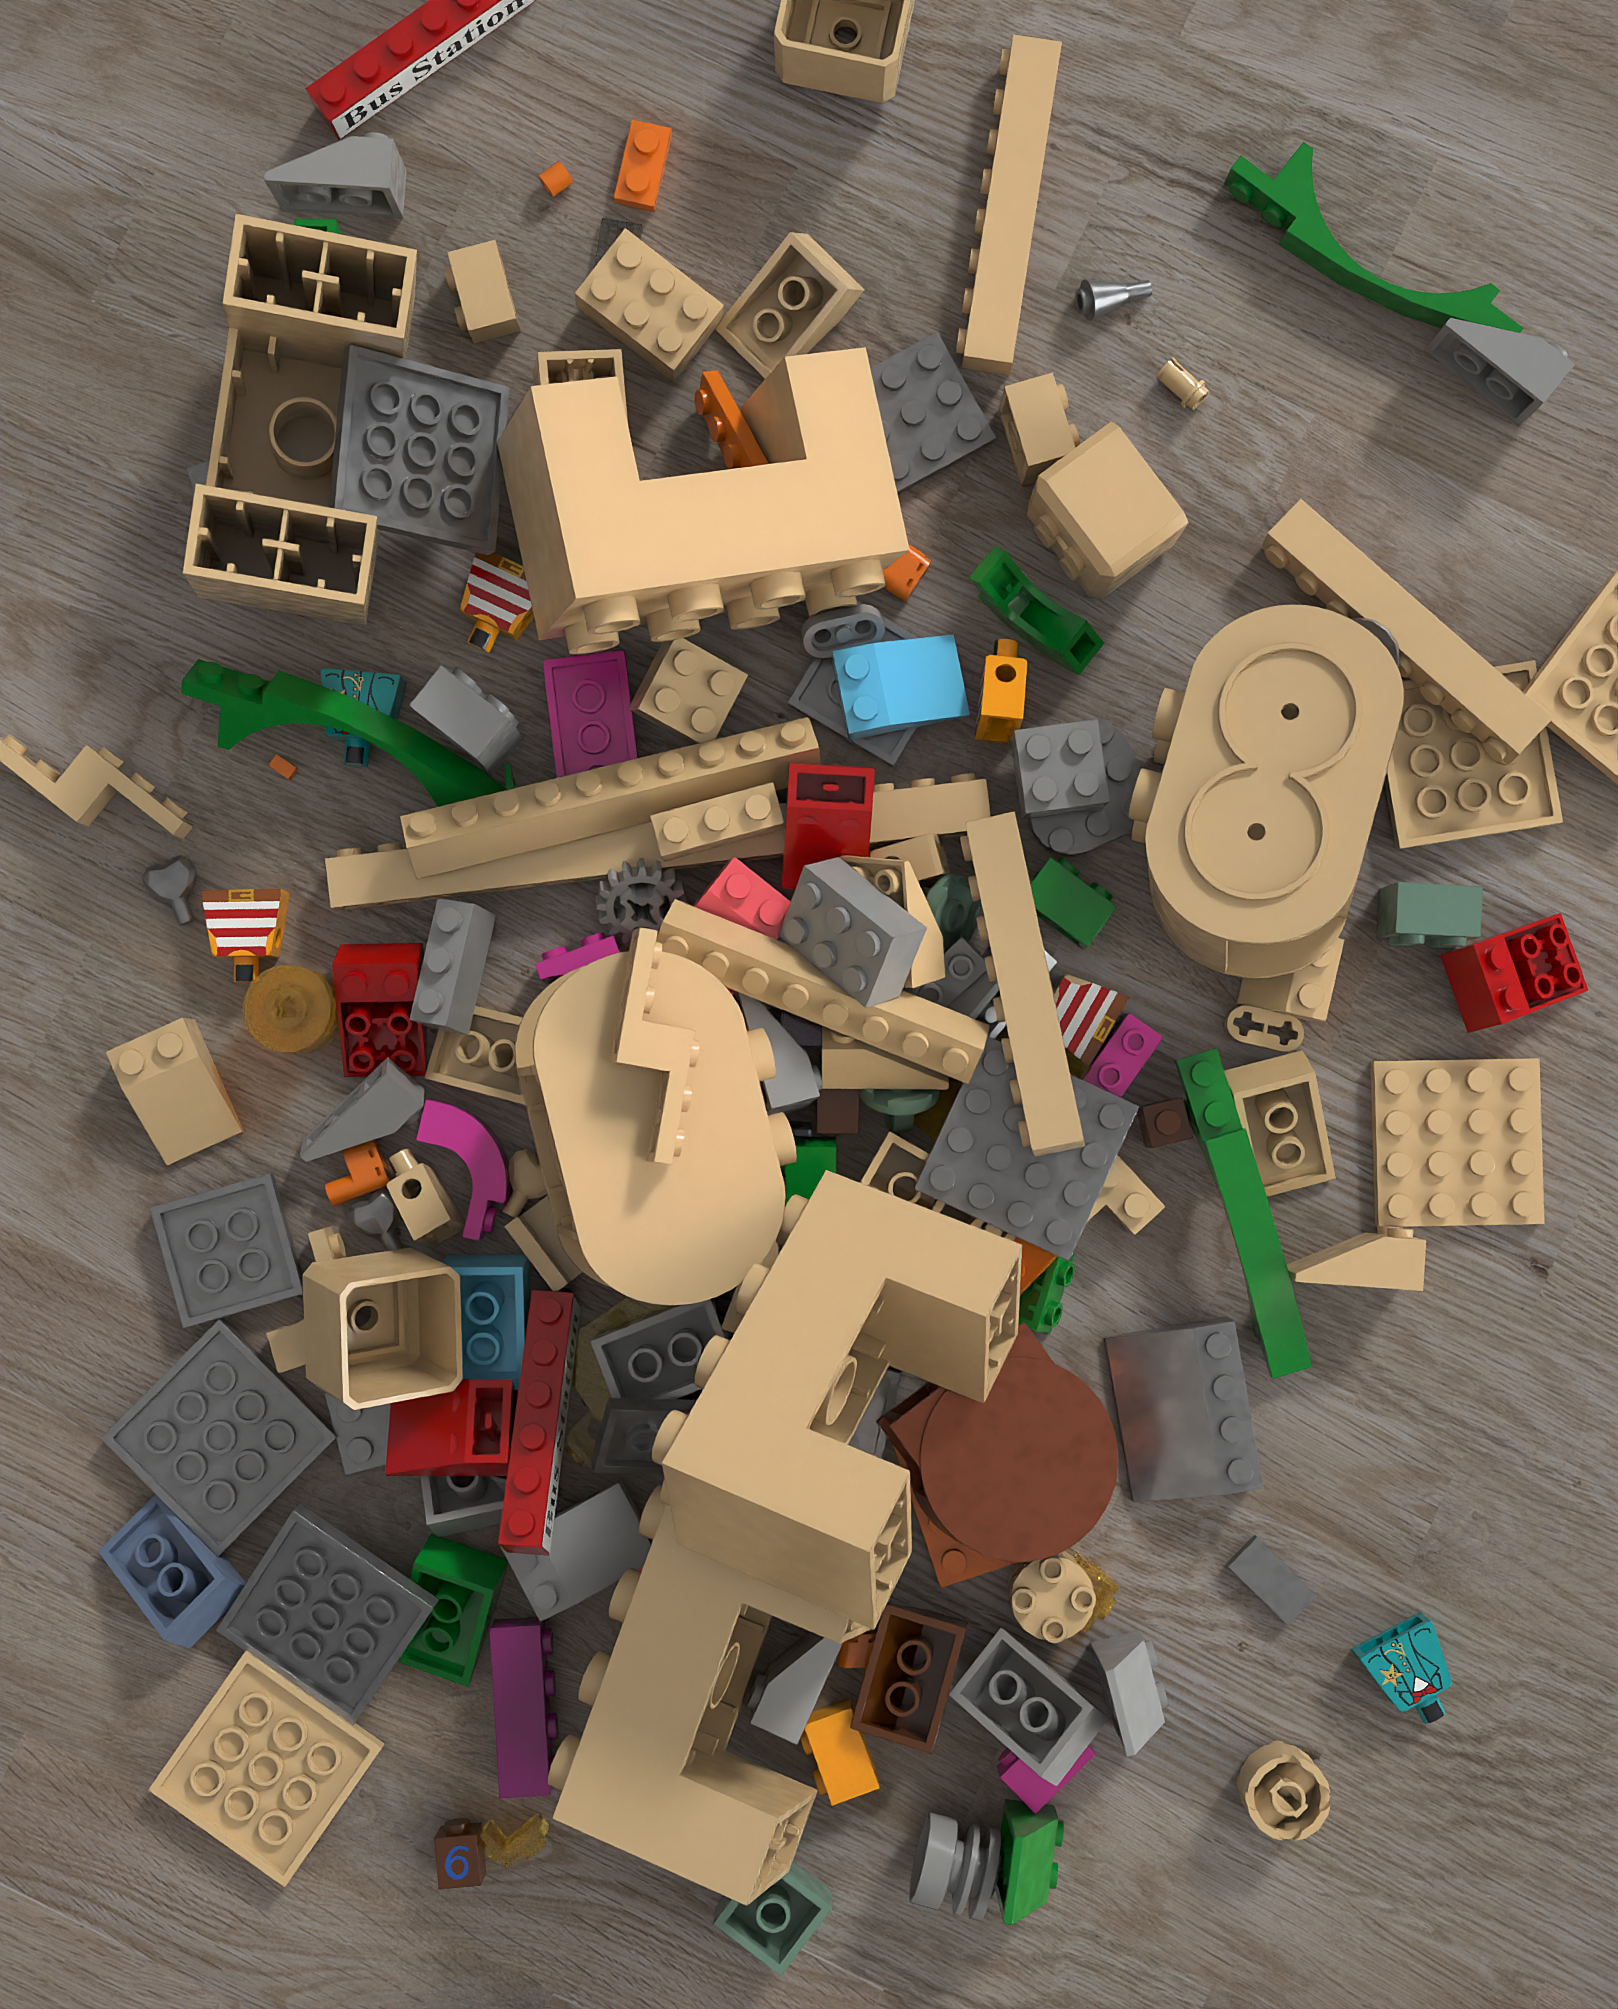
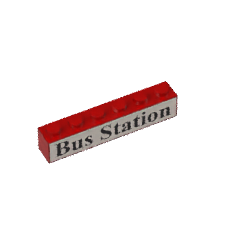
M429 0L305 89L315 109L337 139L340 140L536 0Z
M532 1290L498 1540V1545L507 1553L550 1555L581 1305L574 1293Z

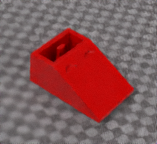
M789 762L782 888L796 889L805 865L837 857L840 858V856L844 855L869 856L875 768Z
M1561 913L1440 955L1467 1033L1504 1024L1588 991Z
M423 943L340 944L332 963L344 1077H368L387 1057L410 1076H425L427 1070V1026L409 1020L424 959Z
M462 1380L452 1392L391 1403L385 1475L507 1476L518 1397L513 1380Z

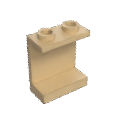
M548 1195L504 1226L553 1292L559 1291L582 1273L569 1259L559 1241Z

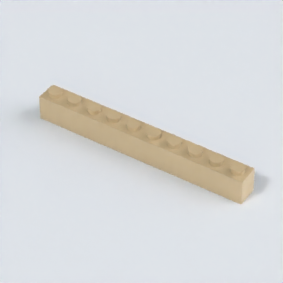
M806 717L400 816L407 851L416 878L419 879L651 822L650 815L771 782L774 783L775 791L785 789L788 786L789 762L821 764L820 750L810 719Z

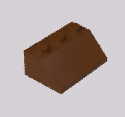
M887 1603L882 1612L850 1728L932 1754L968 1622L928 1609Z

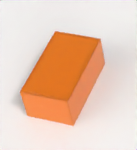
M278 754L274 756L268 765L288 780H291L298 768Z

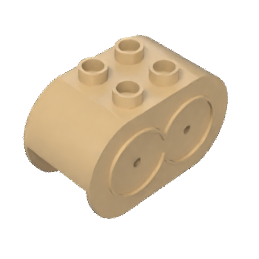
M1292 604L1272 606L1248 613L1225 626L1204 646L1193 664L1186 692L1164 688L1155 716L1152 738L1158 739L1154 762L1163 764L1164 768L1162 773L1142 768L1138 775L1129 810V819L1134 820L1131 840L1146 844L1152 903L1164 931L1181 951L1209 969L1245 978H1268L1289 974L1303 969L1321 958L1334 945L1343 930L1387 773L1404 703L1402 678L1394 658L1376 636L1352 619L1320 607Z
M629 951L620 952L601 958L561 976L548 985L534 999L525 1012L516 1034V1069L557 1235L572 1263L595 1281L633 1299L659 1305L693 1304L720 1296L742 1283L751 1267L756 1263L761 1264L770 1252L778 1236L785 1210V1185L780 1166L796 1162L795 1141L789 1121L783 1112L767 1115L759 1082L775 1078L776 1068L772 1047L765 1030L762 1027L749 1031L746 1030L739 1005L723 983L712 973L687 958L662 951L658 968H651L648 986L654 987L652 1008L649 1014L643 1013L642 1020L695 1030L694 1040L699 1041V1055L695 1067H689L686 1085L692 1086V1094L688 1111H681L678 1129L684 1130L681 1154L679 1157L673 1156L672 1165L647 1161L662 1072L610 1063Z

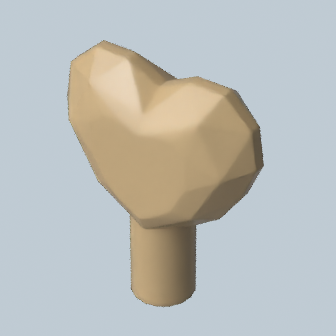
M528 1149L516 1151L509 1161V1182L513 1193L502 1212L513 1219L519 1216L528 1199L540 1198L547 1194L539 1159L535 1153Z

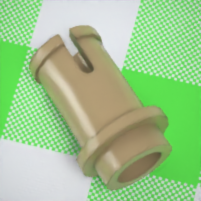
M1172 358L1171 361L1169 360L1156 376L1158 381H1161L1182 400L1181 406L1183 408L1188 406L1192 410L1196 409L1209 394V390L1205 388L1206 382L1195 379L1175 358Z

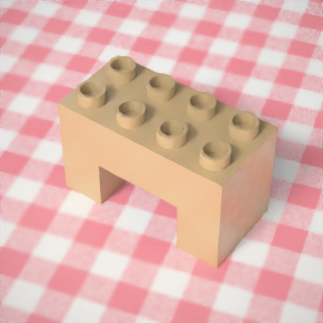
M241 214L235 215L222 303L229 325L207 481L206 485H195L183 566V575L199 598L366 626L380 530H377V516L329 508L344 348L352 344L406 359L415 302L416 249Z
M866 347L784 357L740 407L741 414L769 464L643 481L639 480L617 376L530 386L498 439L497 445L539 640L566 637L570 654H587L618 645L620 643L618 631L634 626L647 624L650 639L653 642L671 641L700 632L699 619L727 612L731 629H750L779 620V607L806 600L809 617L825 612L857 606L856 596L883 588L886 585L883 570L910 549Z
M826 1170L810 1199L795 1194L787 1202L782 1224L776 1238V1243L783 1246L771 1269L756 1263L748 1271L740 1287L736 1302V1312L744 1316L731 1340L715 1335L706 1345L695 1373V1385L703 1390L689 1415L678 1410H672L667 1415L655 1438L652 1460L663 1467L665 1479L661 1488L660 1499L662 1503L671 1507L679 1545L874 1630L912 1553L910 1471L848 1444L888 1366L983 1404L985 1403L1018 1335L1022 1244Z
M659 1485L650 1495L639 1525L640 1535L653 1539L642 1572L628 1568L620 1578L610 1602L609 1617L623 1623L612 1655L602 1651L597 1652L589 1663L580 1685L579 1701L592 1706L582 1738L580 1739L571 1734L568 1735L557 1750L550 1767L548 1785L562 1791L552 1819L747 1906L789 1872L818 1791L726 1751L773 1616L837 1643L845 1642L871 1629L679 1545L671 1507L661 1502L662 1486Z

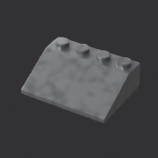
M1221 1317L1104 1337L1133 1502L1219 1496L1264 1488L1234 1320L1228 1317Z

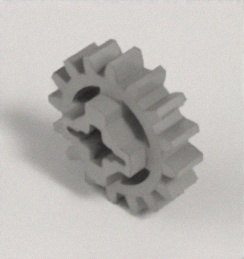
M639 858L637 867L632 868L627 861H623L622 872L618 873L613 869L608 870L609 882H599L596 909L599 910L600 923H608V934L612 936L619 931L622 932L623 943H627L632 937L633 930L639 927L657 930L658 936L661 924L674 899L687 904L682 880L675 879V870L672 868L661 872V862L658 860L651 867H646L644 858ZM617 895L620 897L618 909L614 906ZM665 895L669 898L666 908L662 907Z

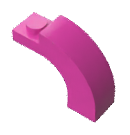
M426 1099L416 1140L446 1147L457 1153L467 1164L472 1177L473 1191L462 1237L479 1241L484 1239L485 1232L492 1233L497 1209L491 1208L492 1202L507 1203L511 1195L507 1155L493 1130L478 1116L453 1104Z

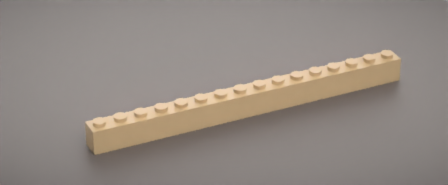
M969 773L952 776V783L935 785V779L928 778L911 781V788L894 790L893 783L874 785L869 847L895 844L929 833H934L941 838L967 835L965 822L991 817L986 779L976 780V774ZM780 803L779 805L785 824L787 803ZM651 821L419 879L416 878L408 851L403 849L402 843L378 845V852L362 854L361 848L340 849L336 851L337 857L325 858L330 907L337 911L435 900L438 898H452L608 879V870L613 869L618 873L622 872L623 861H627L631 868L637 867L639 858H644L646 867H651L656 860L660 861L661 872H665L670 868L683 870L725 865L733 857H736L741 862L783 858L785 829L664 862Z

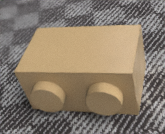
M496 240L447 252L451 267L444 268L450 292H458L461 306L454 309L461 332L468 331L473 343L520 332L521 329Z

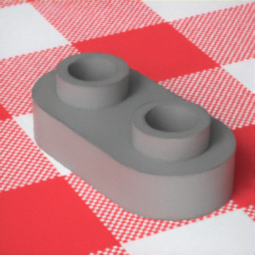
M861 604L810 617L802 626L801 638L805 650L811 656L829 658L832 657V651L880 642L885 633V625L880 612L875 607ZM868 620L863 626L856 625L858 621ZM827 629V632L823 635L815 634L819 630Z

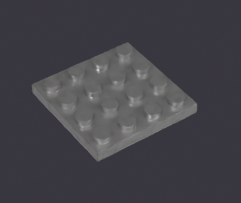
M352 344L344 348L329 508L377 516V530L485 555L495 552L503 470L497 441L507 424L510 387Z
M987 1036L983 1053L969 1084L962 1083L914 1189L1069 1261L1139 1106L1071 1075L1085 1147L1035 1157L1031 1146L1023 1147L1018 1122L1025 1121L1026 1119L1023 1104L1014 1105L1010 1080L1017 1079L1014 1063L1006 1064L1002 1043Z
M221 1318L101 1439L217 1556H220L338 1436L335 1434L334 1429L224 1318Z
M299 1503L288 1517L216 1631L243 1650L250 1652L351 1725H354L439 1599Z

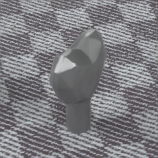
M179 855L172 858L165 866L155 864L147 867L142 876L144 887L159 901L172 905L179 926L195 921L187 901V897L193 890L196 879V868L192 860Z
M382 1188L374 1192L369 1201H358L350 1205L347 1217L354 1229L367 1237L380 1238L386 1251L404 1249L394 1231L399 1221L400 1212L388 1189Z

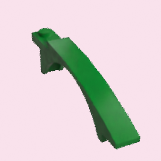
M1304 141L1274 180L1241 155L1231 167L1224 182L1229 187L1230 193L1237 200L1243 203L1249 202L1261 211L1262 217L1270 225L1284 228L1286 232L1279 245L1337 284L1398 314L1441 329L1450 318L1517 333L1524 329L1491 304L1501 291L1492 283L1454 293L1419 292L1386 282L1355 262L1335 240L1321 215L1313 186V148Z
M198 659L182 679L181 694L221 706L217 747L230 750L240 740L250 734L272 726L293 723L322 725L359 736L388 752L415 775L426 788L437 807L507 790L482 770L417 729L350 696L278 670L273 679L267 681L254 674H245L222 667L215 662H206Z
M1212 1048L1175 1060L1174 1062L1186 1099L1183 1100L1189 1124L1213 1176L1235 1241L1249 1298L1252 1328L1255 1337L1259 1339L1271 1379L1310 1368L1312 1363L1267 1195L1246 1128H1242L1217 1048Z

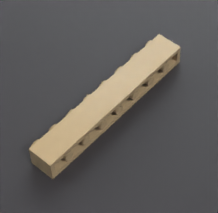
M1013 34L1011 49H1002L998 75L1006 76L1004 90L996 89L992 112L994 115H1000L998 129L990 128L986 154L994 155L992 169L984 168L980 194L988 195L986 209L978 208L974 228V234H981L982 236L980 248L971 249L968 273L975 274L973 289L965 288L962 313L969 314L967 329L959 328L955 353L963 354L961 368L1009 375L1011 371L1062 42Z
M1302 499L1267 533L1261 546L1265 551L1267 559L1278 568L1282 569L1284 567L1295 577L1299 588L1308 595H1316L1326 604L1327 610L1334 611L1350 619H1372L1388 628L1398 642L1400 651L1399 672L1401 677H1409L1420 687V693L1427 701L1434 705L1442 706L1451 714V720L1460 730L1466 733L1471 732L1483 743L1484 750L1492 758L1498 761L1503 760L1509 765L1553 719Z
M1015 811L965 822L967 836L960 837L965 862L973 860L976 874L968 877L973 902L981 900L984 913L983 916L976 917L981 942L989 940L992 956L984 957L989 982H998L1000 997L993 998L998 1023L1006 1021L1009 1035L1008 1038L1001 1039L1006 1064L1014 1063L1017 1079L1010 1080L1014 1105L1023 1104L1026 1119L1025 1121L1018 1122L1023 1147L1031 1146L1035 1157L1085 1147Z
M674 899L661 924L656 942L662 943L663 952L676 954L697 963L712 973L725 987L969 1084L983 1053L990 1025L903 990L898 998L865 1008L792 946Z

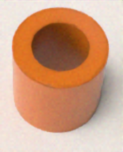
M557 161L538 175L541 184L552 198L573 183V179L560 161Z

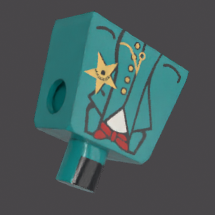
M321 668V684L323 687L350 696L396 720L398 719L407 683L401 675ZM325 726L326 735L330 739L345 742L343 764L360 767L368 766L370 744L373 743L346 731Z
M1419 1612L1351 1648L1356 1658L1400 1712H1405L1415 1706L1421 1720L1425 1724L1434 1722L1445 1715V1709L1437 1694L1452 1686V1679L1435 1628L1431 1620L1423 1613Z

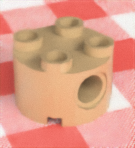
M1066 1551L1046 1559L1017 1562L1009 1573L1007 1593L1013 1614L1022 1628L1036 1638L1047 1640L1051 1643L1061 1642L1082 1630L1092 1616L1096 1603L1092 1582L1079 1561Z
M1277 1740L1260 1747L1250 1754L1241 1767L1236 1780L1240 1799L1259 1830L1273 1839L1284 1841L1283 1839L1293 1838L1296 1841L1306 1839L1321 1828L1329 1815L1330 1789L1328 1781L1308 1754L1294 1745Z

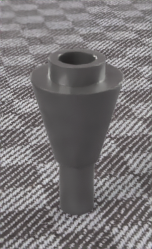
M1084 279L1081 282L1080 289H1077L1075 293L1076 307L1080 314H1084L1088 321H1092L1126 304L1130 300L1150 297L1152 295V285L1149 280L1125 284L1121 282Z

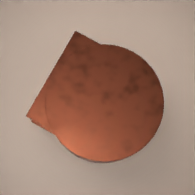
M1025 1322L1018 1326V1335L984 1404L928 1381L876 1421L905 1460L907 1470L910 1471L912 1491L920 1507L932 1523L953 1540L993 1559L1010 1562H1030L1046 1559L1069 1549L1084 1538L1098 1523L1111 1500L1118 1474V1446L1114 1428L1105 1407L1091 1388L1080 1378L1053 1362Z

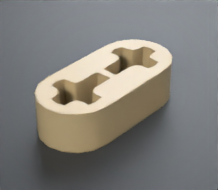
M1242 1005L1231 1009L1224 1019L1226 1034L1231 1040L1238 1043L1277 1052H1289L1299 1047L1304 1039L1302 1023L1297 1018L1288 1014ZM1245 1012L1248 1014V1021L1261 1025L1260 1030H1246L1244 1036L1239 1034V1027L1233 1025L1234 1018H1242ZM1286 1022L1288 1023V1030L1294 1032V1038L1285 1040L1284 1045L1279 1044L1280 1037L1267 1033L1268 1026L1279 1028Z

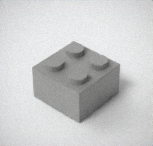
M1098 719L1014 730L1010 736L1021 819L1105 807L1110 802Z

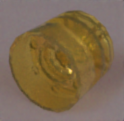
M277 965L263 971L250 983L243 1001V1017L250 1034L261 1045L277 1052L312 1053L326 1047L337 1036L339 1025L334 983L326 975L298 965ZM285 1001H295L293 1007L298 1011L295 1017H285L287 1010L282 1007Z

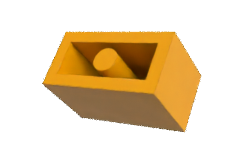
M851 1698L813 1711L800 1737L806 1755L813 1753L816 1759L818 1769L813 1770V1775L820 1795L828 1793L832 1806L880 1788L879 1777L863 1732L850 1728L855 1712Z

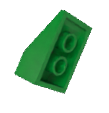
M430 1534L414 1562L410 1580L435 1596L439 1601L397 1662L468 1687L501 1593L509 1563L508 1560Z
M1005 1799L1000 1830L1001 1867L996 1887L1003 1924L1013 1925L1047 1903L1049 1888L1056 1889L1058 1863L1053 1862L1054 1847H1061L1064 1821L1058 1820V1815L1053 1805L1045 1804L1035 1814L1023 1801Z

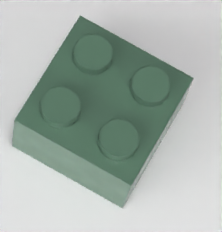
M1397 882L1383 887L1378 891L1376 938L1389 939V946L1414 947V945H1423L1425 941H1430L1431 949L1452 950L1456 949V947H1466L1468 940L1481 937L1483 887Z
M793 1861L786 1875L747 1906L723 1896L715 1907L713 1924L782 1976L833 1908L832 1891Z

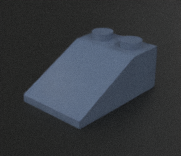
M156 1494L98 1551L162 1639L186 1648H191L230 1609L246 1584L223 1553L217 1556Z

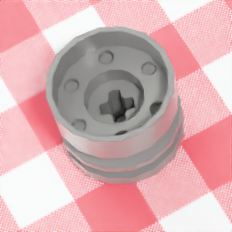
M931 1812L928 1813L915 1854L909 1890V1903L937 1910L941 1906L946 1892L952 1893L951 1904L954 1915H962L969 1898V1919L983 1920L989 1902L994 1896L1000 1874V1830L990 1827L986 1829L981 1845H979L980 1827L978 1824L973 1823L968 1828L963 1841L958 1840L957 1819Z

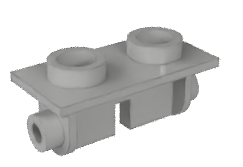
M961 937L944 952L945 978L915 988L906 987L903 991L947 1007L987 971L985 960L980 956L981 952L972 942L968 943Z

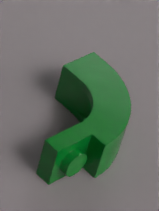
M994 546L969 577L981 592L978 597L1003 623L1035 649L1066 669L1080 675L1104 645L1103 640L1087 620L1064 609L1043 594L1030 582L1005 550Z

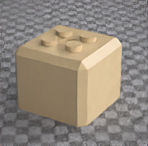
M781 0L774 30L776 73L783 83L883 104L894 97L896 93L915 0ZM841 27H850L856 32L857 37L853 42L843 44L836 40L834 33Z
M1112 421L1038 475L1029 499L1027 511L1028 518L1035 526L1036 535L1047 548L1051 547L1059 557V564L1065 574L1072 581L1076 580L1088 597L1100 599L1109 595L1172 548L1189 523L1184 511L1122 429Z
M410 1247L313 1262L303 1273L306 1379L349 1408L358 1410L452 1392L462 1381L460 1275L450 1266ZM363 1306H370L371 1317L369 1321L363 1326H356L355 1315L357 1311Z

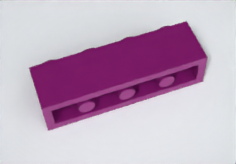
M538 1617L495 1619L489 1629L499 1799L549 1796L553 1787L548 1785V1775L555 1757L552 1754V1739L558 1738L557 1713H550L549 1697L555 1696L556 1693L554 1670L548 1671L547 1654H553L552 1628L545 1629V1620L540 1622Z

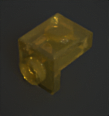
M539 1812L506 1838L491 1819L484 1824L480 1833L482 1839L481 1847L490 1860L493 1862L499 1861L507 1869L522 1856L526 1860L532 1858L546 1845L544 1838L550 1825Z

